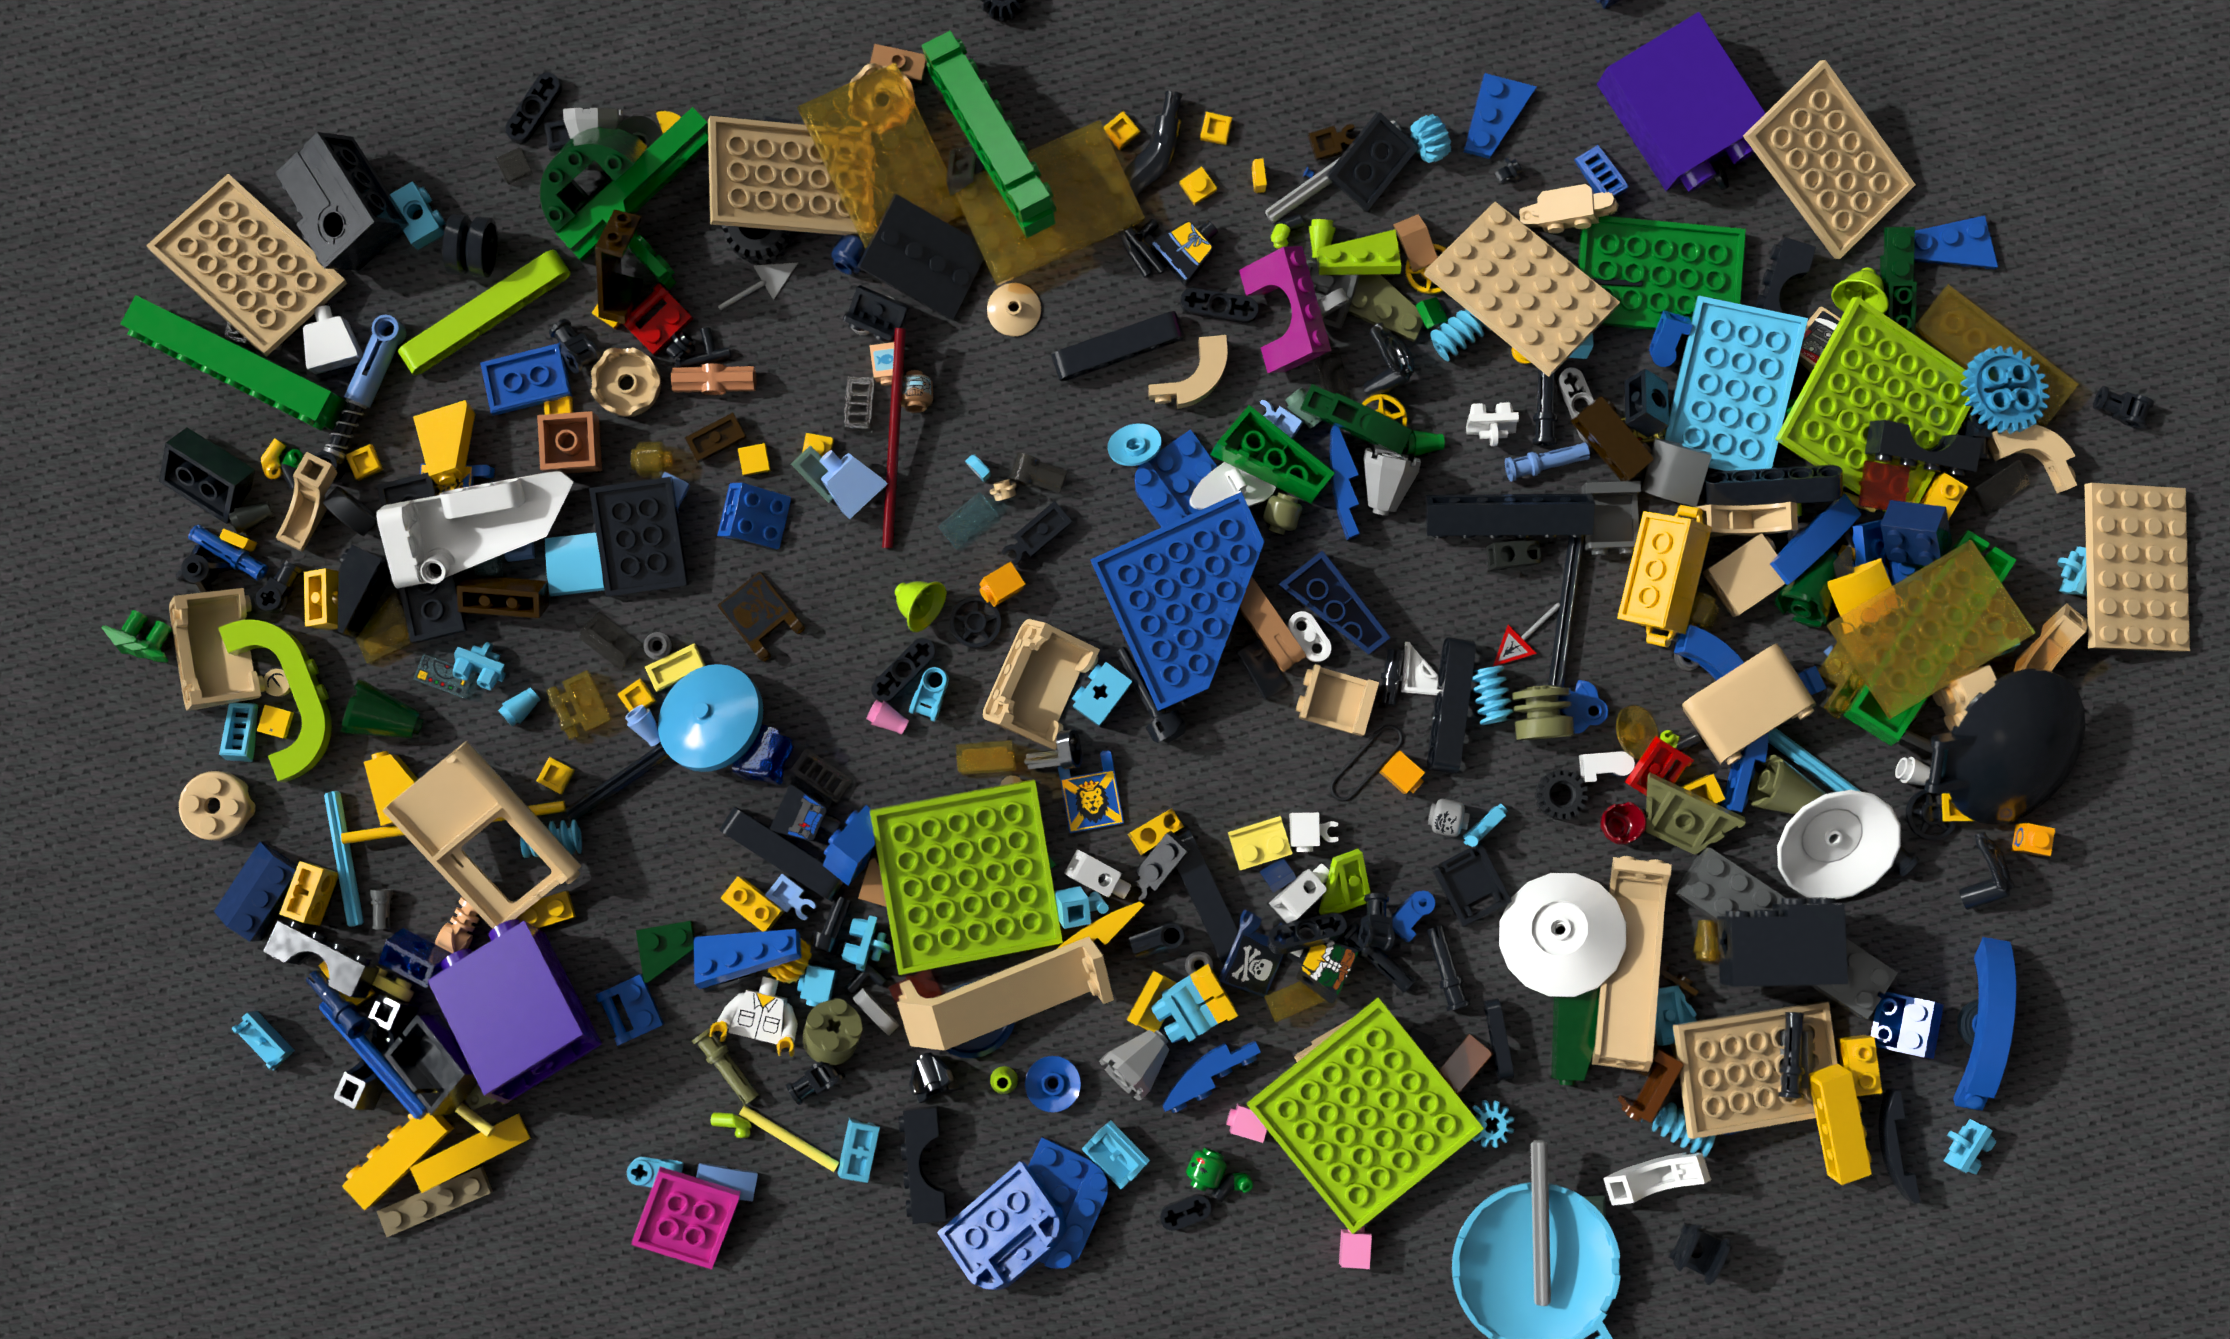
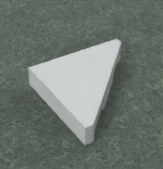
M1405 642L1401 692L1437 695L1439 691H1443L1437 689L1438 675L1419 655L1410 642Z

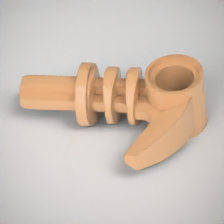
M463 897L459 900L462 908L457 907L455 910L458 916H452L450 920L453 925L446 923L435 940V945L450 953L468 949L473 936L467 932H473L475 927L472 926V923L477 924L479 918L476 917L478 913Z

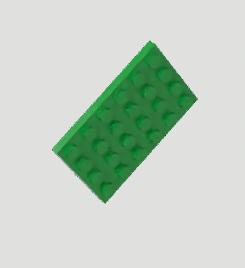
M1610 216L1598 217L1599 223L1591 224L1589 228L1581 229L1578 268L1590 278H1599L1606 281L1611 279H1622L1631 283L1643 281V286L1640 287L1600 285L1620 301L1618 307L1601 325L1656 330L1663 310L1689 317L1692 321L1697 296L1740 304L1746 229Z

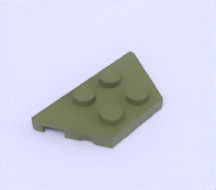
M1652 773L1648 774L1645 815L1647 819L1645 831L1695 855L1704 850L1708 844L1715 843L1724 838V833L1736 826L1740 828L1746 823L1745 817Z

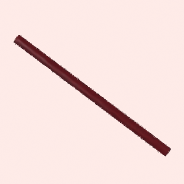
M895 328L886 473V482L888 484L885 490L883 548H893L906 337V329Z

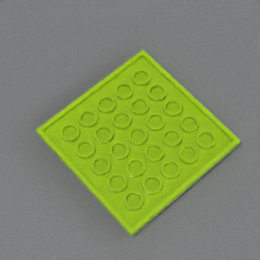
M1853 297L1775 440L1814 466L1836 465L1841 467L1843 470V485L1884 512H1886L1890 500L1919 503L1935 472L1923 470L1924 465L1919 464L1916 467L1900 466V461L1892 459L1891 463L1875 461V456L1865 454L1870 421L1888 420L1908 424L1914 441L1924 450L1929 451L1933 449L1942 436L1956 435L1971 406H1965V403L1970 400L1969 397L1962 396L1961 394L1968 389L1961 385V382L1967 378L1963 375L1965 369L1861 298Z
M1034 779L869 810L899 975L1063 943Z
M1379 998L1375 999L1247 1102L1248 1107L1352 1234L1484 1129Z

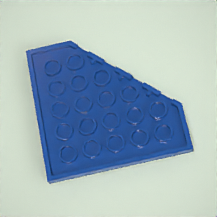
M1242 492L1090 560L1158 711L1205 691L1210 687L1264 544V540Z

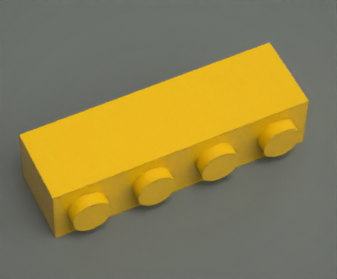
M1839 1064L1809 1073L1810 1089L1827 1175L1841 1185L1872 1175L1870 1168L1872 1160L1866 1148L1865 1138L1867 1134L1861 1122L1860 1113L1862 1108L1856 1096L1855 1087L1857 1082L1854 1074Z
M428 1113L423 1119L419 1120L409 1114L408 1118L410 1121L404 1127L399 1125L393 1129L387 1136L389 1141L383 1147L378 1145L366 1156L369 1160L362 1167L359 1164L346 1175L348 1180L342 1187L364 1210L373 1207L410 1171V1167L418 1164L454 1129L442 1115H430Z

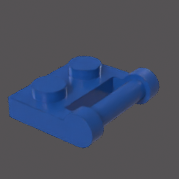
M642 974L595 995L598 1003H602L616 1037L614 1039L617 1046L664 1025L649 988L644 983ZM619 994L634 1028L629 1032H626L611 998Z

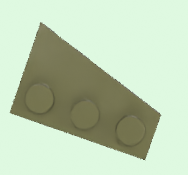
M1380 274L1360 275L1348 313L1374 325L1382 322L1394 334L1414 342L1423 324L1417 308Z

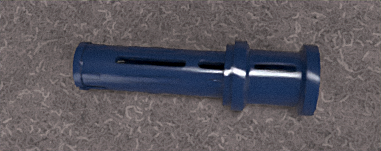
M315 970L309 975L314 981L307 977L306 983L312 987L333 1012V1020L346 1029L345 1033L350 1039H356L364 1035L370 1027V1021L357 1012V1006L353 1002L346 1001L336 989L329 986V980L322 971Z

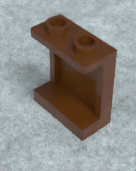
M1655 1044L1653 1060L1657 1063L1636 1100L1631 1101L1622 1095L1617 1099L1623 1105L1621 1109L1626 1112V1115L1639 1123L1643 1119L1650 1123L1653 1121L1684 1065L1675 1055Z

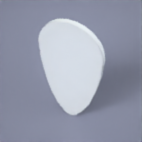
M1223 462L1200 481L1191 495L1190 504L1193 508L1202 510L1242 492L1248 507L1269 499L1276 487Z

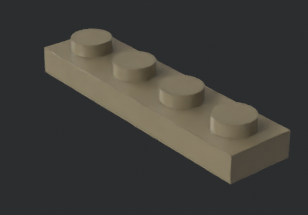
M482 1166L376 1212L386 1237H389L488 1195L493 1190Z

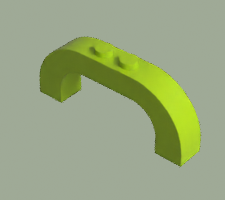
M240 620L219 627L218 629L229 654L237 656L252 649L268 648L278 657L301 714L302 728L297 740L291 746L268 755L278 782H288L304 775L323 757L331 737V717L325 701L329 697L324 685H319L316 674H319L315 661L309 659L306 650L297 638L276 625L259 620Z

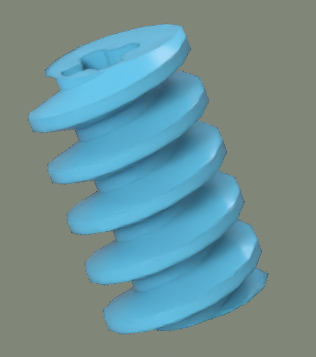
M1465 309V311L1457 312L1456 317L1449 318L1448 324H1441L1439 330L1431 331L1430 336L1438 354L1444 360L1450 361L1448 352L1457 356V345L1465 350L1467 348L1466 339L1474 343L1476 342L1474 333L1483 337L1482 327L1484 326L1489 331L1491 329Z
M1494 666L1473 671L1477 672V674L1472 677V682L1480 684L1473 689V692L1482 694V696L1475 700V703L1484 705L1477 712L1480 715L1487 716L1480 721V725L1512 720L1507 719V716L1514 712L1513 709L1504 707L1511 702V698L1502 697L1504 693L1509 691V688L1500 686L1507 679L1497 675V673L1504 669V666Z
M561 820L559 829H556L554 821H550L549 831L571 855L574 854L575 849L581 854L582 836L576 820H572L570 828H567L565 820ZM520 836L523 857L529 858L531 853L534 857H539Z
M1673 1102L1664 1106L1653 1122V1132L1660 1126L1662 1127L1660 1136L1665 1137L1671 1132L1670 1141L1673 1143L1680 1137V1147L1685 1148L1690 1143V1153L1692 1154L1701 1149V1153H1703L1705 1158L1714 1144L1716 1135L1696 1139L1688 1138L1684 1109H1677L1676 1104Z

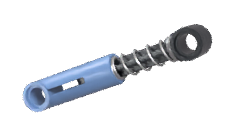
M380 315L374 320L371 338L344 395L347 399V405L344 410H341L342 416L336 422L335 432L330 433L332 436L330 443L325 445V449L314 455L327 462H332L333 467L337 471L333 482H337L343 477L345 473L344 456H346L344 451L348 449L347 444L350 438L354 437L352 433L355 426H359L357 423L359 417L364 415L363 409L371 407L398 345L405 340V327L391 315ZM393 325V333L385 337V329Z

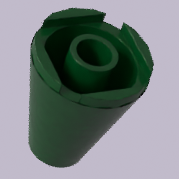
M1828 549L1792 583L1786 585L1775 599L1778 609L1784 615L1786 611L1794 614L1795 616L1792 620L1806 626L1820 627L1823 622L1826 624L1833 603V597L1827 582L1839 578L1842 565L1839 555L1835 551Z
M359 679L354 687L357 693L350 697L343 718L341 732L399 738H412L413 734L419 735L424 719L419 718V711L364 680Z

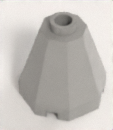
M563 109L564 123L570 139L582 131L595 127L615 130L617 125L623 120L622 110ZM596 161L587 167V170L590 171L603 170Z
M1366 448L1364 468L1368 506L1373 508V513L1389 515V511L1395 512L1412 485L1419 473L1421 461L1419 458L1414 457L1413 462L1408 461L1409 455L1402 454L1400 456L1382 449H1376L1375 454H1372L1371 448Z
M1148 1030L1107 1052L1099 1062L1101 1065L1107 1063L1108 1066L1105 1068L1107 1074L1128 1094L1132 1090L1135 1091L1137 1094L1134 1098L1139 1101L1150 1092L1169 1051L1166 1045L1168 1040L1159 1031L1156 1030L1153 1033L1151 1030Z

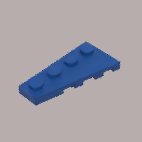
M796 929L694 937V984L699 989L800 959V934Z

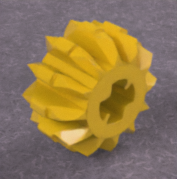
M800 938V959L768 968V972L777 980L790 984L793 981L797 982L800 975L805 974V968L809 966L808 961L812 954L810 953L811 946L802 938Z

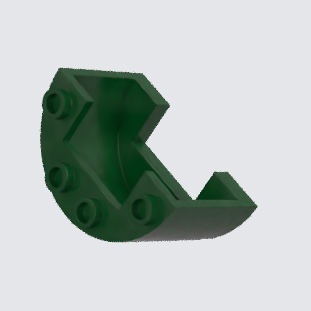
M595 127L582 131L571 138L548 164L540 184L541 207L553 230L557 233L577 215L575 211L590 198L574 180L584 169L596 161L616 181L636 163L648 146L631 133L617 128L614 130Z

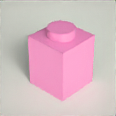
M1237 1104L1236 1110L1230 1109L1226 1125L1231 1126L1230 1132L1263 1143L1267 1129L1252 1110L1241 1104Z
M1364 1226L1354 1234L1349 1229H1341L1339 1256L1341 1267L1370 1269L1372 1235L1369 1231H1365Z

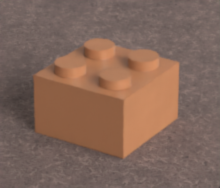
M594 412L537 415L540 470L544 473L561 470L564 474L602 471L599 417Z

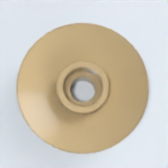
M1008 283L1000 286L993 292L988 301L987 314L990 323L998 332L1007 336H1021L1030 332L1037 325L1041 315V304L1036 293L1028 286L1020 283ZM1012 303H1016L1019 306V309L1015 312L1009 310V305Z

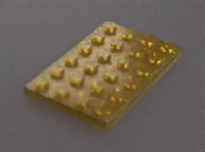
M896 62L797 107L865 249L894 194H898L946 223L967 213Z
M1100 120L1028 151L1029 155L1026 157L1029 162L1035 161L1041 173L1039 178L1042 183L1047 182L1054 195L1051 199L1057 209V212L1054 213L1056 224L1029 238L1025 237L1014 214L1009 210L986 170L951 185L996 286L1145 220Z
M1972 540L1827 625L1889 720L2035 634L2033 628Z

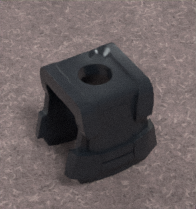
M1684 1222L1681 1228L1682 1233L1668 1258L1674 1260V1265L1679 1272L1686 1266L1704 1275L1705 1283L1711 1285L1725 1264L1731 1247V1241L1729 1239L1721 1241L1701 1231L1703 1225H1689ZM1697 1242H1700L1703 1248L1702 1253L1698 1257H1691Z

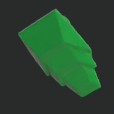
M135 610L131 611L121 630H116L106 625L101 627L121 654H131L138 658H147L156 662H168L167 657L160 650L173 630L167 624L156 621L145 641H140L136 637L148 621V618Z

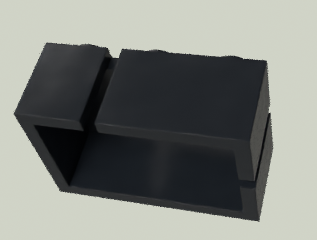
M417 1014L402 1032L405 1037H398L384 1056L411 1091L419 1093L417 1098L430 1115H452L478 1082L454 1033L440 1015Z

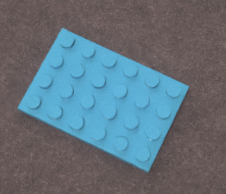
M1697 296L1691 321L1693 327L1687 338L1669 414V427L1666 428L1663 440L1681 443L1684 447L1710 452L1712 457L1708 468L1722 471L1772 468L1778 441L1775 438L1783 424L1808 318Z

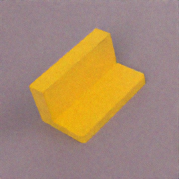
M1153 970L1127 1021L1136 1026L1139 1025L1146 1030H1151L1153 1033L1156 1030L1159 1031L1164 1019L1159 1022L1151 1006L1163 998L1162 991L1167 988L1170 989L1176 982Z

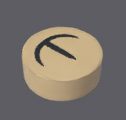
M272 669L265 674L263 680L265 691L268 694L282 697L291 691L282 669Z

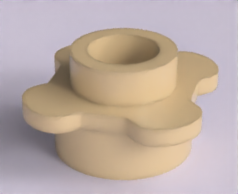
M1009 479L994 483V488L990 489V494H994L995 501H1000L1015 496V488L1017 486L1016 482L1010 483Z

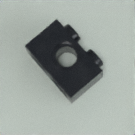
M1643 369L1625 380V422L1627 426L1647 438L1669 427L1668 382L1647 369Z

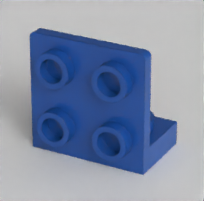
M730 483L717 536L727 539H740L765 547L779 549L791 497L745 483Z

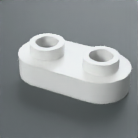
M1303 611L1293 614L1288 621V629L1303 649L1306 658L1312 662L1324 661L1331 653L1329 639L1311 614ZM1297 622H1305L1306 630L1299 631L1296 627ZM1319 644L1322 647L1321 653H1314L1312 645Z

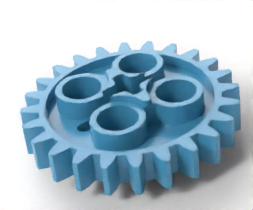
M1998 346L1994 350L1989 348L1979 353L1967 364L1969 368L1963 372V375L1967 378L1961 382V385L1968 389L1961 394L1970 399L1965 403V406L1974 407L1971 416L1980 415L1979 424L1988 421L1989 430L1997 426L1998 433L2007 430L2009 434H2012L2015 431L2022 432L2036 424V420L2043 417L2042 411L2048 407L2043 401L2050 397L2048 394L2043 393V390L2048 388L2049 385L2041 383L2040 380L2045 377V374H2037L2036 371L2039 368V364L2031 366V356L2024 360L2022 359L2021 350L2013 354L2012 347L2003 350L2002 346Z

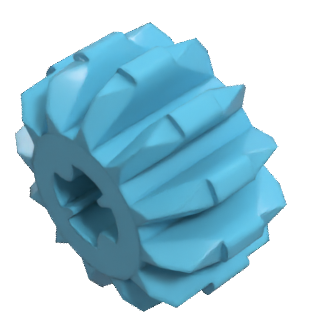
M1434 114L1426 115L1411 125V138L1414 144L1419 147L1417 153L1420 154L1422 160L1428 163L1436 162L1451 152L1449 132L1438 116Z
M1487 1100L1482 1101L1483 1110L1476 1105L1472 1107L1477 1113L1475 1118L1484 1128L1472 1140L1476 1142L1481 1139V1146L1485 1148L1488 1146L1489 1141H1491L1494 1148H1498V1138L1507 1143L1508 1139L1503 1134L1505 1132H1514V1129L1506 1126V1124L1514 1122V1118L1512 1116L1504 1117L1509 1109L1506 1106L1499 1109L1500 1104L1496 1100L1492 1103L1491 1108ZM1495 1117L1496 1120L1493 1122V1124L1496 1127L1493 1130L1487 1128L1486 1131V1119L1489 1118L1493 1120Z

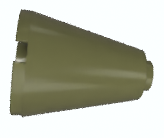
M1769 755L1766 757L1765 762L1760 763L1764 765L1760 772L1755 771L1754 777L1748 786V799L1752 800V803H1750L1752 806L1790 814H1796L1803 806L1827 794L1776 755Z

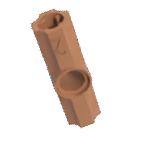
M711 363L703 364L702 367L672 368V391L678 393L702 392L706 395H723L727 391H755V367H726L723 364Z

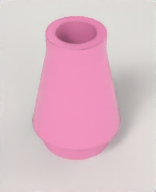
M878 700L874 702L866 717L867 720L871 721V725L895 731L899 734L904 732L909 722L908 719L904 718L888 703Z

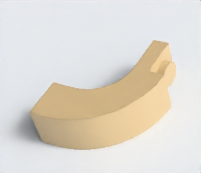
M1226 335L1199 337L1200 364L1195 373L1181 382L1149 385V401L1155 400L1156 404H1167L1171 402V399L1176 398L1177 409L1192 406L1205 399L1216 388L1224 373L1227 361Z
M2032 425L2022 432L2015 431L2012 434H2009L2007 430L1998 433L1997 430L1992 432V437L1988 438V448L1995 461L2015 453L2030 454L2044 465L2057 494L2077 486L2075 472L2066 462V460L2075 457V454L2064 439L2055 432L2039 425Z

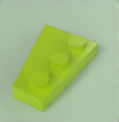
M1396 229L1317 248L1316 258L1319 275L1401 273Z

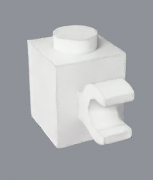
M1319 813L1289 814L1290 847L1297 846V852H1313V846H1320V836L1327 842L1338 841V837H1330L1327 834L1329 827L1338 826L1337 822L1331 821L1319 824Z

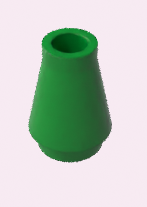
M1412 430L1404 448V453L1415 457L1436 450H1443L1445 446L1444 435Z

